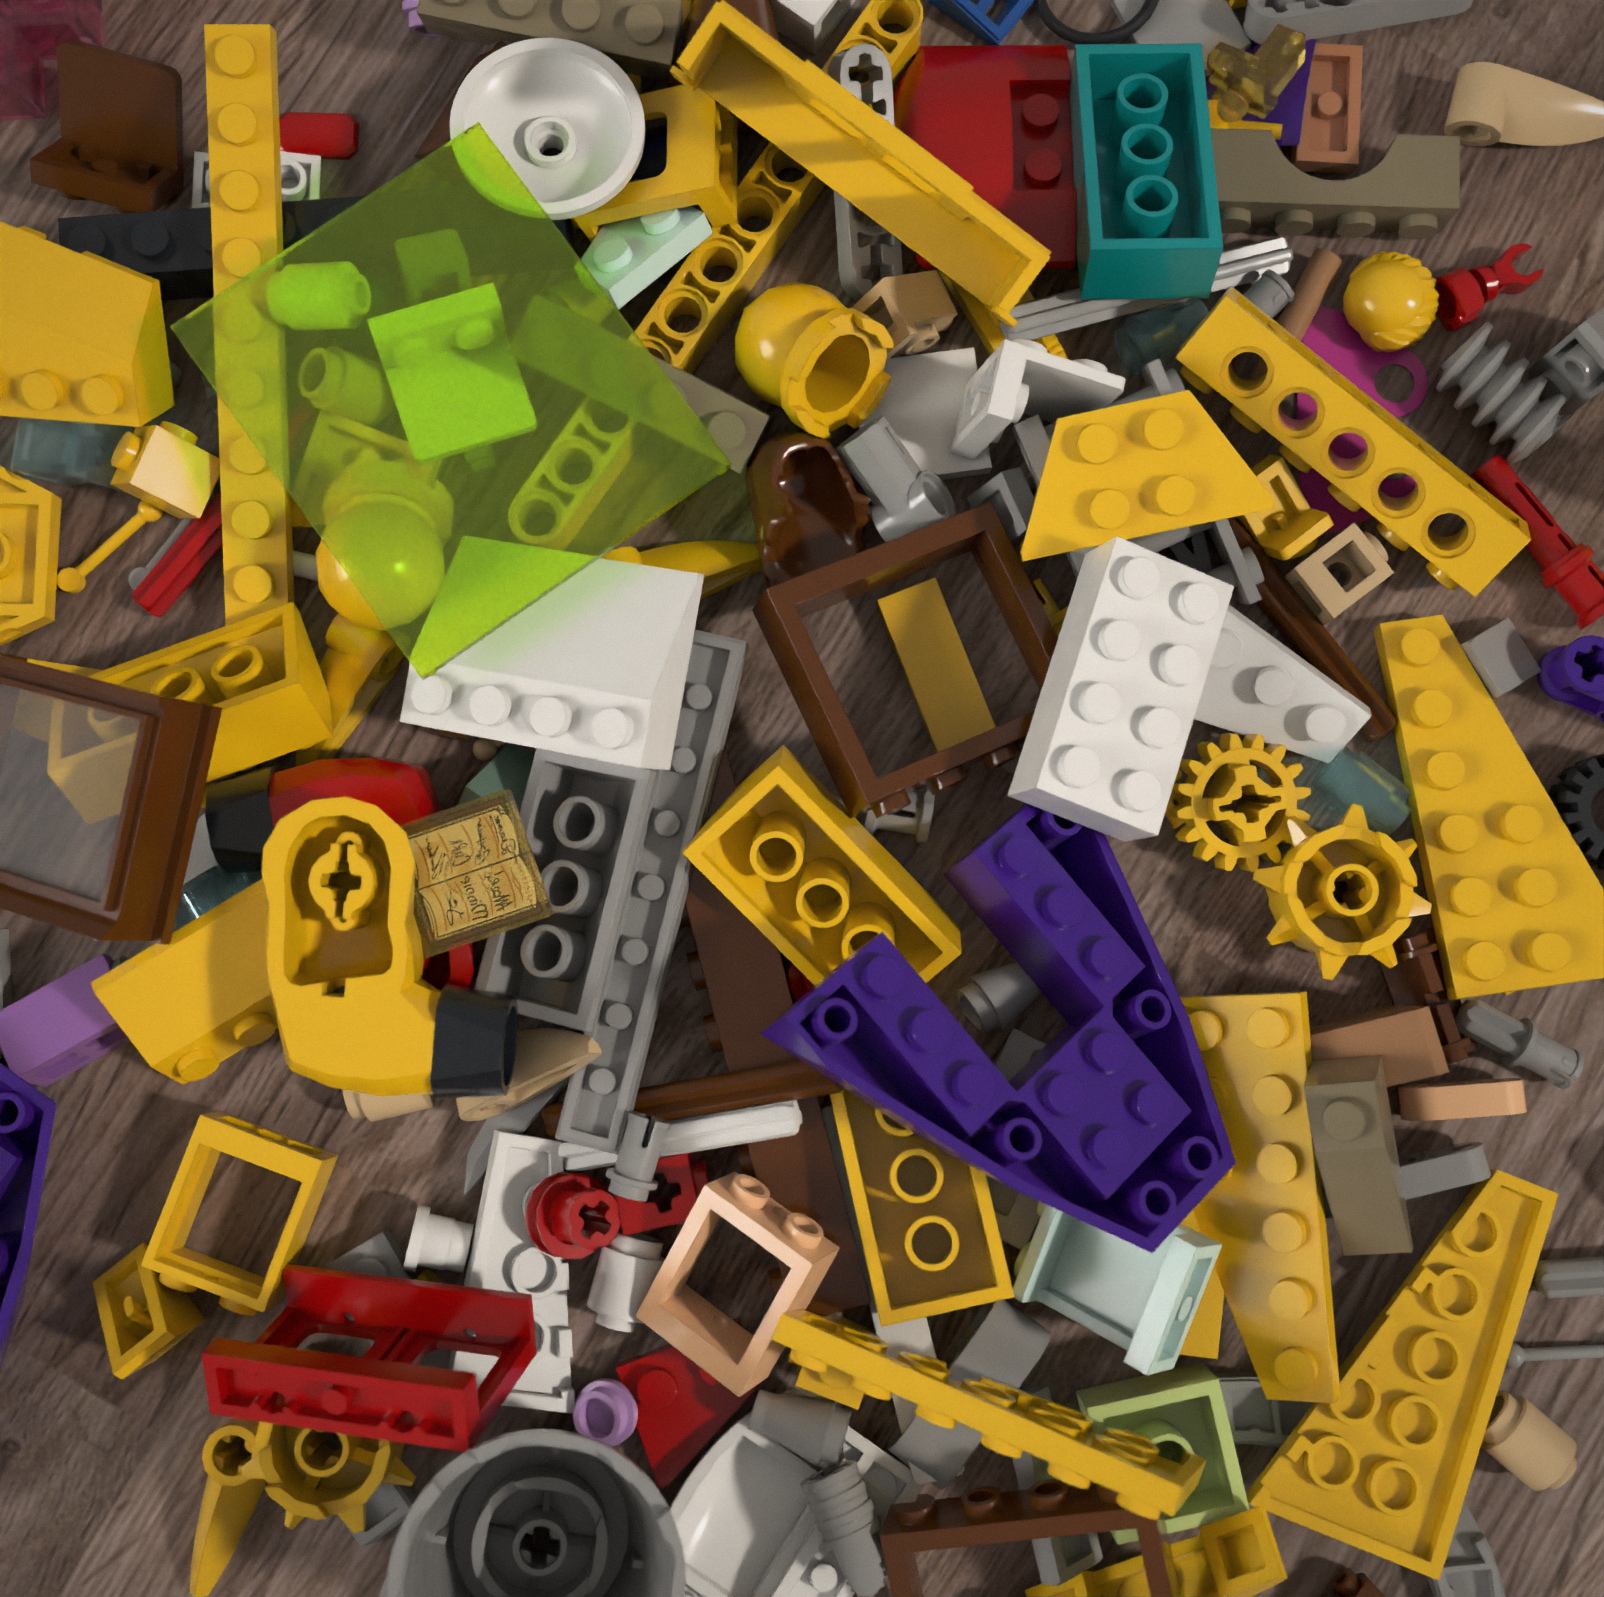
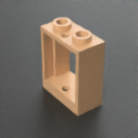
M736 1172L730 1173L704 1185L635 1317L740 1397L769 1377L785 1348V1345L771 1340L780 1314L800 1309L806 1310L840 1247L823 1236V1229L813 1219L800 1213H791L770 1197V1191L763 1183L748 1175ZM721 1217L791 1268L754 1336L685 1284Z

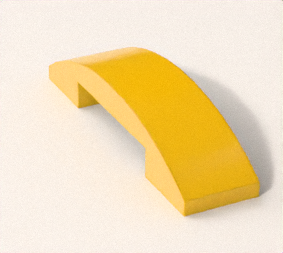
M1262 1506L1199 1527V1535L1170 1545L1181 1597H1252L1288 1579L1266 1509ZM1142 1555L1095 1572L1081 1571L1080 1574L1060 1586L1039 1584L1025 1590L1026 1597H1151Z

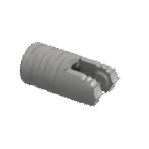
M852 1459L827 1467L809 1476L800 1485L803 1493L808 1498L809 1508L816 1518L815 1523L823 1536L824 1546L827 1551H834L842 1574L848 1579L847 1585L851 1586V1592H855L857 1597H874L879 1589L885 1586L883 1579L887 1576L881 1541L877 1534L882 1525L878 1516L875 1515L874 1505L871 1498L867 1495V1488L864 1480L859 1475L856 1460Z

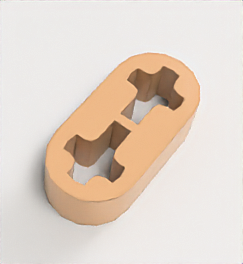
M1521 1078L1477 1079L1398 1086L1401 1120H1447L1514 1115L1527 1112L1524 1082Z

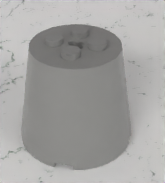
M532 1429L501 1435L467 1450L438 1472L412 1504L400 1527L392 1549L386 1581V1597H685L686 1589L685 1560L681 1539L670 1509L654 1483L633 1461L616 1449L585 1435L559 1429ZM534 1527L550 1528V1537L558 1540V1542L548 1540V1550L536 1551L532 1549V1538L524 1536L525 1533L533 1535Z

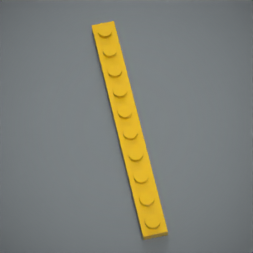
M204 24L225 626L293 601L295 603L286 326L283 327L276 323L271 315L268 304L269 282L275 274L284 272L277 32L270 24Z

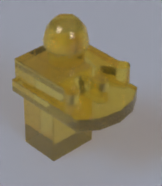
M1278 23L1254 55L1221 41L1213 47L1208 54L1206 65L1210 75L1209 82L1219 87L1212 97L1213 99H1219L1216 111L1223 122L1233 123L1239 121L1247 112L1262 119L1266 118L1269 112L1278 104L1280 93L1305 62L1306 34Z

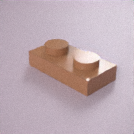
M1315 44L1306 93L1300 144L1291 146V163L1302 172L1352 175L1359 164L1363 46Z

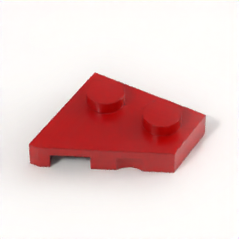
M740 1317L733 1319V1321L743 1327ZM670 1343L619 1362L616 1367L621 1383L630 1390L636 1401L638 1409L636 1426L659 1489L668 1486L761 1385L759 1383L738 1397Z

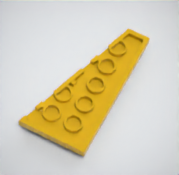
M1441 614L1380 623L1373 632L1389 709L1397 718V724L1393 730L1428 902L1432 904L1431 916L1448 1000L1452 1001L1604 979V889L1444 616Z
M1307 991L1180 996L1189 1016L1236 1161L1235 1165L1193 1209V1213L1201 1233L1223 1244L1214 1266L1266 1399L1334 1404L1341 1396L1323 1181L1314 1151L1303 1087L1312 1063Z
M1490 1169L1491 1177L1476 1183L1340 1366L1338 1372L1341 1397L1334 1404L1314 1402L1247 1491L1248 1504L1255 1507H1265L1269 1513L1440 1580L1559 1195L1556 1192L1498 1169Z

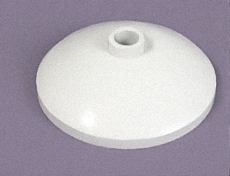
M534 38L515 42L498 49L481 60L470 71L460 85L453 101L450 115V137L454 155L462 174L474 190L485 200L519 217L535 220H561L580 216L599 208L614 198L626 186L635 173L642 157L645 143V119L642 103L634 84L620 66L608 56L588 45L572 40ZM548 148H557L562 151L555 156L542 155Z

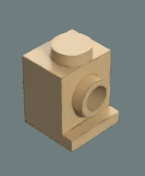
M937 270L883 277L851 307L885 326L894 344V348H886V361L901 349H904L907 355H912L931 347L940 338L938 332L947 330L951 326L953 318L958 314Z
M1354 522L1293 568L1284 577L1324 626L1386 580L1394 571L1387 564L1388 554L1381 542L1371 533L1362 532ZM1328 568H1336L1344 575L1343 587L1340 586L1328 571Z

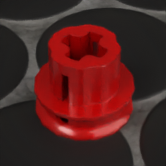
M558 1172L544 1178L533 1190L526 1208V1226L530 1239L540 1251L563 1259H582L594 1253L599 1247L609 1245L616 1237L621 1222L618 1202L608 1193L599 1180L587 1174H577L575 1172ZM583 1206L587 1207L584 1214L590 1220L586 1230L582 1229L585 1222L578 1215Z

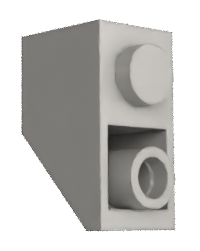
M1604 307L1585 320L1527 370L1533 378L1543 375L1548 380L1541 393L1544 399L1557 393H1561L1566 397L1561 407L1565 415L1575 412L1604 390Z

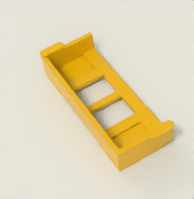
M721 0L719 3L717 1L678 59L677 63L682 71L673 65L669 70L672 76L693 92L697 87L990 308L989 312L1009 327L1015 328L1018 321L1010 315V312L1050 259L1051 251L972 191L974 187L811 61L808 59L806 62L802 61L727 2Z

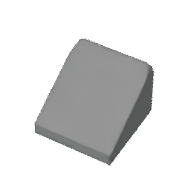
M1509 617L1460 644L1492 700L1541 672L1540 667Z

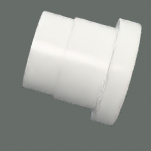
M418 1204L402 1270L416 1272L417 1266L441 1271L445 1269L463 1273L474 1224L456 1221L455 1218L431 1214L430 1206Z

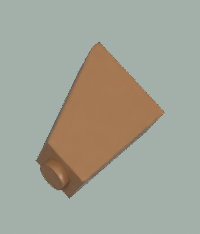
M1385 1005L1310 1027L1312 1061L1381 1055L1386 1087L1449 1072L1429 1006Z

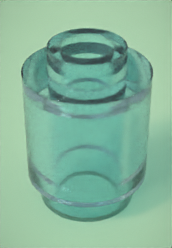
M1346 746L1330 763L1324 764L1311 783L1313 787L1322 793L1319 799L1342 818L1353 803L1363 808L1368 829L1373 832L1380 831L1389 836L1403 823L1412 810V807L1405 802L1410 794V788L1363 751L1355 754Z

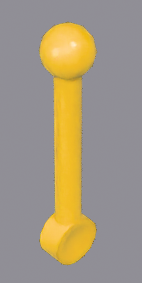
M141 500L138 504V513L76 568H64L58 573L57 585L59 588L71 594L81 592L86 584L85 577L146 522L159 520L163 515V510Z

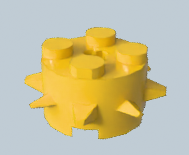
M1354 803L1350 805L1337 826L1320 831H1315L1295 815L1289 818L1287 824L1293 845H1290L1281 854L1282 860L1275 863L1274 867L1256 869L1253 873L1252 880L1266 888V893L1269 897V907L1276 921V925L1266 937L1271 945L1292 941L1297 947L1306 950L1308 953L1316 954L1321 979L1333 981L1348 956L1370 954L1389 969L1396 966L1398 962L1393 943L1409 927L1412 918L1408 917L1430 914L1432 907L1430 902L1413 892V887H1417V876L1409 857L1417 848L1416 842L1412 838L1394 842L1384 833L1370 831L1363 805ZM1345 881L1349 887L1342 895L1343 903H1338L1334 898L1333 891L1336 889L1334 882Z
M260 1422L253 1444L254 1455L256 1456L240 1469L243 1478L266 1480L268 1483L265 1487L267 1494L286 1510L284 1525L287 1528L294 1529L305 1517L320 1520L326 1519L329 1515L337 1514L353 1533L363 1531L366 1527L367 1501L383 1483L412 1486L416 1479V1476L400 1460L405 1443L336 1433L339 1436V1441L342 1442V1446L335 1451L325 1444L330 1435L323 1433L324 1431Z

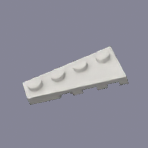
M494 1130L464 1286L532 1294L537 1354L502 1406L573 1414L575 1390L571 1388L570 1357H573L572 1329L568 1327L567 1290L570 1289L568 1262L561 1257H553L540 1251L530 1239L526 1226V1208L533 1190L544 1178L558 1172H564L563 1157L558 1155V1149L562 1142L548 1138ZM466 1329L469 1335L476 1336L474 1331ZM451 1350L448 1369L475 1373L478 1388L499 1358Z

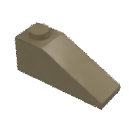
M1381 1055L1312 1061L1303 1087L1314 1151L1343 1255L1412 1253L1413 1243Z

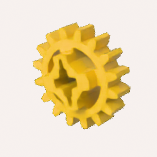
M1237 733L1221 734L1220 749L1213 742L1202 741L1197 744L1201 760L1197 762L1182 759L1179 766L1188 777L1185 783L1174 782L1172 792L1182 796V802L1180 805L1168 809V816L1182 818L1186 823L1175 835L1178 841L1187 843L1198 841L1192 856L1206 862L1215 856V868L1232 871L1237 862L1241 870L1254 872L1259 866V856L1268 862H1280L1282 858L1277 845L1280 842L1293 845L1287 820L1294 815L1303 822H1309L1310 819L1308 813L1297 809V800L1311 795L1310 788L1295 786L1293 779L1304 769L1301 763L1288 762L1282 764L1281 761L1285 756L1287 748L1282 744H1270L1264 748V736L1259 734H1246L1242 742ZM1250 762L1263 769L1272 784H1267L1257 776L1256 766L1250 765ZM1212 774H1214L1213 781L1210 783V785L1204 792V788L1209 778L1212 776ZM1242 793L1258 796L1257 799L1247 800L1246 804L1238 806L1236 812L1219 808L1222 805L1232 804V800L1241 798ZM1271 819V822L1269 823V825H1268L1267 828L1265 829V826L1267 825V823H1268L1269 820ZM1213 820L1220 825L1223 838H1228L1229 844L1215 836L1206 821Z

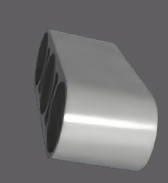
M1007 1299L986 1303L944 1360L946 1368L951 1371L949 1378L962 1383L964 1378L979 1381L982 1375L1019 1389L1044 1353L1050 1341L1051 1332ZM915 1414L903 1434H901L899 1424L897 1425L886 1449L908 1466L910 1462L937 1480L931 1483L940 1490H943L953 1481L975 1451L983 1433L959 1422L956 1423L954 1429L944 1428L932 1424Z

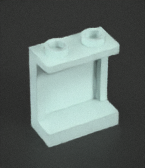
M1039 1201L1037 1207V1214L1040 1216L1032 1240L1022 1248L1014 1265V1275L1017 1279L1013 1286V1298L1022 1303L1041 1302L1125 1349L1127 1353L1123 1362L1145 1375L1174 1369L1223 1244L1180 1223L1161 1245L1151 1253Z

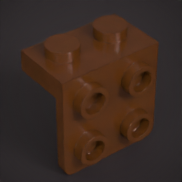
M68 39L57 47L61 138L30 159L31 183L55 189L61 196L68 199H90L114 206L122 214L157 211L183 190L182 78L179 72L171 66L75 39Z

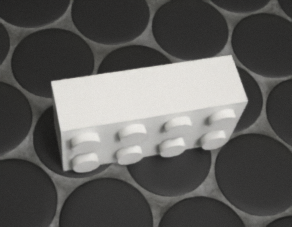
M1117 536L1086 553L1007 796L1124 842L1158 836L1234 586Z

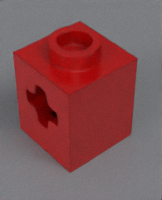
M692 1153L658 1159L653 1179L657 1181L658 1173H664L668 1183L678 1182L681 1187L671 1199V1205H664V1201L659 1195L650 1196L649 1194L645 1202L615 1195L619 1205V1217L623 1236L685 1222L704 1185L711 1182L706 1161L694 1162Z

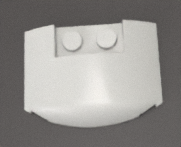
M794 1387L779 1393L806 1396ZM748 1412L721 1435L702 1456L686 1478L670 1506V1512L675 1520L681 1539L685 1560V1597H853L855 1592H851V1586L847 1585L848 1579L843 1576L834 1551H827L824 1546L823 1536L815 1523L816 1518L809 1508L808 1498L803 1493L800 1485L809 1476L835 1464L821 1460L819 1466L762 1433L749 1430L752 1412ZM848 1426L837 1463L852 1459L856 1460L859 1475L864 1480L867 1495L871 1498L875 1515L878 1516L882 1525L877 1531L879 1536L890 1505L912 1502L922 1485H916L913 1482L911 1470Z

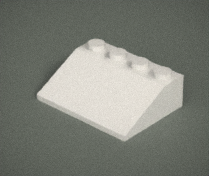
M464 536L412 653L400 722L631 767L670 770L704 575Z

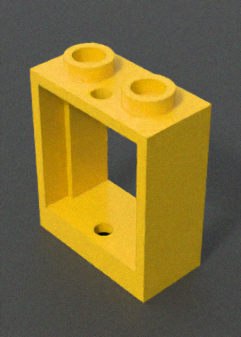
M221 1110L201 1114L141 1266L160 1273L158 1281L169 1288L183 1292H196L197 1288L221 1296L219 1304L232 1312L248 1316H254L258 1311L264 1313L283 1300L285 1286L282 1269L287 1264H297L338 1155ZM221 1152L302 1182L265 1277L184 1247Z

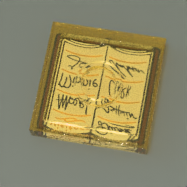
M511 788L399 825L407 834L415 860L414 917L421 935L424 959L554 914Z

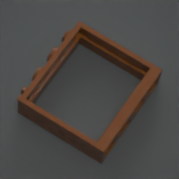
M991 502L767 588L752 610L851 819L870 810H873L876 818L886 814L890 815L912 803L908 796L911 792L928 785L932 795L938 794L965 781L968 778L964 771L966 768L984 762L987 771H990L1021 755L1022 751L1019 745L1025 742L1034 711L877 778L801 620L802 617L971 551L1041 693L1058 637Z
M1047 1479L1033 1484L1029 1489L1001 1492L997 1487L984 1486L972 1489L961 1497L935 1499L932 1495L918 1494L916 1502L890 1505L879 1535L892 1597H924L914 1552L1137 1529L1150 1596L1181 1597L1164 1513L1161 1512L1157 1520L1135 1514L1116 1502L1118 1492L1096 1482H1091L1089 1488H1080L1059 1479Z

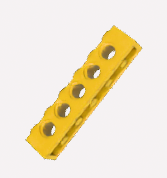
M1230 286L1181 346L1176 359L1184 365L1180 369V373L1190 384L1205 394H1210L1215 389L1233 404L1229 411L1239 423L1256 434L1265 429L1282 443L1279 447V452L1289 463L1304 473H1308L1313 468L1331 482L1328 491L1338 502L1353 512H1357L1361 507L1380 521L1377 530L1388 542L1401 551H1406L1410 546L1429 560L1425 565L1429 573L1448 589L1454 591L1460 585L1476 597L1531 541L1526 521L1234 287ZM1253 352L1263 358L1267 366V372L1259 379L1252 381L1243 380L1234 373L1231 360L1240 353ZM1305 393L1314 399L1317 404V410L1306 419L1295 420L1288 417L1282 411L1281 401L1289 394ZM1354 433L1365 440L1367 447L1361 455L1352 459H1344L1333 453L1330 443L1340 434ZM1394 473L1407 474L1417 483L1411 493L1400 498L1387 496L1381 491L1379 485L1384 478ZM1445 513L1457 514L1466 521L1460 532L1448 537L1434 534L1429 529L1430 523L1437 516Z

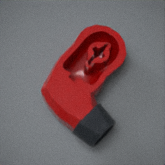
M384 757L320 759L287 770L284 766L274 764L214 781L209 786L205 805V818L210 847L217 864L227 873H262L263 847L278 821L311 800L349 797L373 804L380 808L402 829L443 816L444 812L429 775L420 764ZM414 896V917L421 935L424 957L421 978L442 991L446 984L469 988L474 972L472 937L442 948H436L431 940L418 899Z

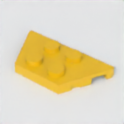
M1190 390L1061 417L1055 422L1044 469L1040 477L1027 531L1020 550L1021 560L1028 561L1099 546L1116 536L1127 540L1274 509V501Z
M0 466V646L55 621L62 499L54 493Z

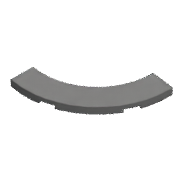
M1214 1373L1219 1378L1234 1444H1256L1280 1448L1314 1403L1266 1399L1256 1373ZM1463 1502L1440 1580L1426 1576L1432 1596L1506 1597L1493 1552L1486 1537L1481 1533L1474 1516L1465 1502Z

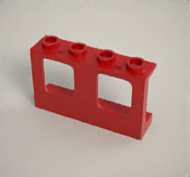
M287 1264L282 1269L287 1307L256 1341L247 1342L216 1337L201 1353L210 1414L466 1452L473 1448L537 1354L532 1294ZM345 1313L352 1315L354 1320L348 1319ZM466 1329L474 1331L476 1336L469 1335ZM316 1333L375 1340L363 1357L297 1349L305 1338ZM438 1349L490 1355L499 1358L478 1388L475 1373L419 1365L429 1352Z

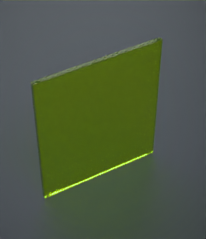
M479 122L472 127H468L464 132L170 326L423 680L429 676H434L440 668L718 475H723L731 467L730 460Z

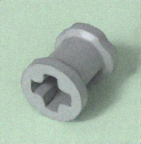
M928 786L922 792L914 791L909 793L908 796L912 803L901 810L914 813L897 811L890 815L886 814L876 818L873 810L866 812L864 827L872 835L876 829L914 835L916 842L926 844L932 820L935 795H932Z

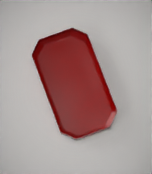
M285 112L279 118L280 151L321 156V159L349 160L358 152L359 123L349 113Z

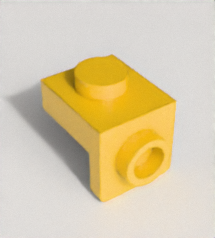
M1270 454L1252 467L1251 470L1272 496L1275 508L1237 516V518L1268 556L1285 561L1298 558L1312 550L1318 543L1317 537L1331 528L1334 523L1327 512L1310 508L1283 457Z

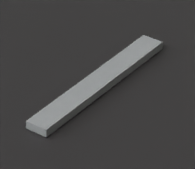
M699 630L694 631L670 770L650 769L656 772L592 1032H581L582 1035L592 1037L599 1044L603 1054L570 1075L555 1139L616 1155L619 1154L629 1120L627 1117L629 1111L634 1109L694 869V864L682 852L706 821L749 649L747 641Z

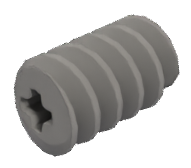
M1486 322L1438 368H1442L1444 372L1436 389L1440 393H1444L1460 386L1462 390L1453 406L1460 411L1477 403L1480 407L1471 424L1477 429L1495 421L1498 425L1489 442L1496 446L1510 439L1516 441L1507 458L1511 464H1514L1536 451L1577 411L1558 418L1557 415L1566 397L1561 393H1557L1544 400H1540L1539 396L1548 380L1543 375H1540L1523 383L1521 378L1530 362L1525 357H1522L1505 365L1503 360L1511 343L1505 339L1486 347L1484 344L1493 328L1490 322Z

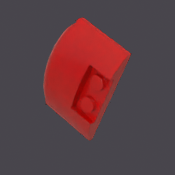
M1066 45L919 46L912 57V62L898 82L893 95L895 127L974 187L972 191L1050 250V259L1043 268H1074L1076 262L1077 189H1074L1069 91L1072 79ZM916 253V259L924 269H937Z

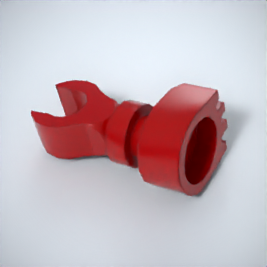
M1523 243L1515 244L1496 259L1495 263L1490 267L1480 265L1469 271L1457 268L1436 277L1434 288L1439 294V305L1436 315L1447 332L1457 331L1471 325L1473 321L1479 318V311L1484 308V303L1494 300L1498 293H1523L1539 280L1544 272V268L1524 276L1518 274L1512 266V262L1522 257L1532 246Z

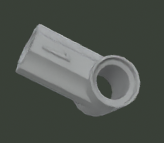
M884 416L872 420L836 448L841 454V459L873 503L871 513L875 527L886 542L956 515L955 504L946 485L933 472L928 470L921 471Z

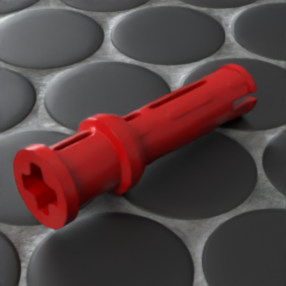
M1502 453L1494 456L1469 477L1527 522L1531 541L1525 548L1543 570L1539 573V576L1542 578L1540 582L1545 588L1554 587L1578 616L1574 622L1576 626L1582 630L1603 616L1604 573L1592 560L1595 553L1589 545L1585 546L1582 542L1578 545L1574 543L1530 488L1518 477Z

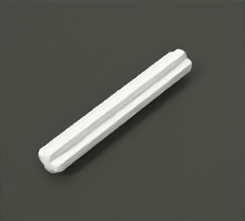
M797 1100L671 1120L669 1121L671 1124L669 1130L666 1131L659 1158L794 1136L799 1132V1127L802 1124V1113L799 1110ZM647 1124V1127H646V1130H645V1133H644V1137H643L642 1142H643L644 1139H645V1135H646L647 1128H648V1125H649V1124ZM563 1141L558 1149V1155L563 1157L564 1169L569 1172L616 1165L618 1158L616 1154Z

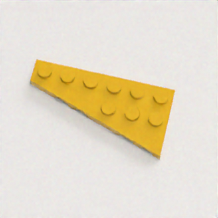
M803 1309L781 1313L771 1339L792 1348L789 1358L799 1365L819 1372H828L829 1366L853 1375L851 1385L862 1393L882 1400H890L892 1393L916 1403L915 1414L932 1424L954 1429L956 1423L959 1422L982 1432L980 1442L993 1451L1013 1458H1021L1023 1451L1046 1460L1050 1462L1047 1472L1063 1482L1080 1488H1089L1091 1481L1112 1489L1118 1492L1116 1502L1120 1506L1146 1518L1157 1520L1161 1512L1174 1516L1198 1486L1207 1460L1185 1450L1183 1451L1180 1463L1158 1456L1159 1449L1150 1443L1149 1437L1125 1428L1124 1430L1106 1427L1104 1435L1090 1430L1093 1420L1087 1415L982 1375L979 1381L964 1378L961 1383L950 1379L951 1371L946 1368V1362L925 1354L920 1356L900 1351L898 1358H893L885 1355L888 1344L879 1337Z

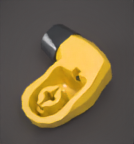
M349 797L311 800L281 818L263 847L262 877L267 895L265 958L267 978L285 1062L291 1071L332 1088L382 1097L433 1093L436 1099L506 1096L510 1090L517 1051V1000L513 996L446 984L442 991L421 978L424 957L422 939L414 917L415 860L406 832L376 805Z

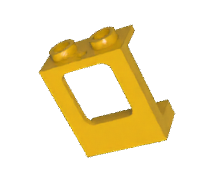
M684 85L640 94L639 97L645 121L656 118L667 119L666 168L658 176L628 182L606 204L586 214L570 218L572 224L577 229L581 228L591 243L603 224L697 204L713 227L737 223L738 117L698 87L694 92Z

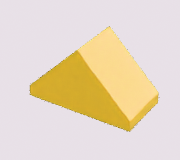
M145 1242L141 1243L92 1282L112 1372L122 1380L157 1360L206 1321L186 1292L163 1285L158 1281L160 1273L141 1266L148 1248Z

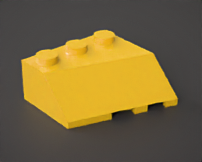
M0 221V416L142 427L174 407L175 400L159 280L91 252L78 253L46 240L47 234L25 225L17 228Z

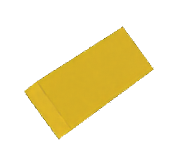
M936 578L878 599L876 605L935 752H940L995 728L996 726Z

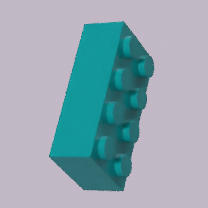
M1202 43L1075 44L1071 68L1072 80L1069 91L1074 189H1077L1076 242L1080 299L1209 298L1223 252V240Z

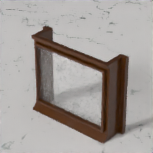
M0 652V908L98 941H152L158 944H170L222 708L201 702L151 694L29 663L27 658Z

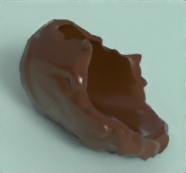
M806 431L779 433L768 438L748 461L746 471V487L750 492L757 550L762 573L766 580V588L865 551V541L862 535L865 533L866 525L872 521L867 513L869 510L868 503L871 499L857 492L851 473L842 463L841 454L829 440L809 434Z

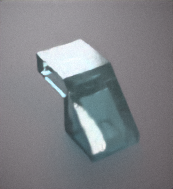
M19 417L9 471L72 488L90 482L123 491L110 484L117 469L111 465V459L123 435L128 431L133 433L136 427Z

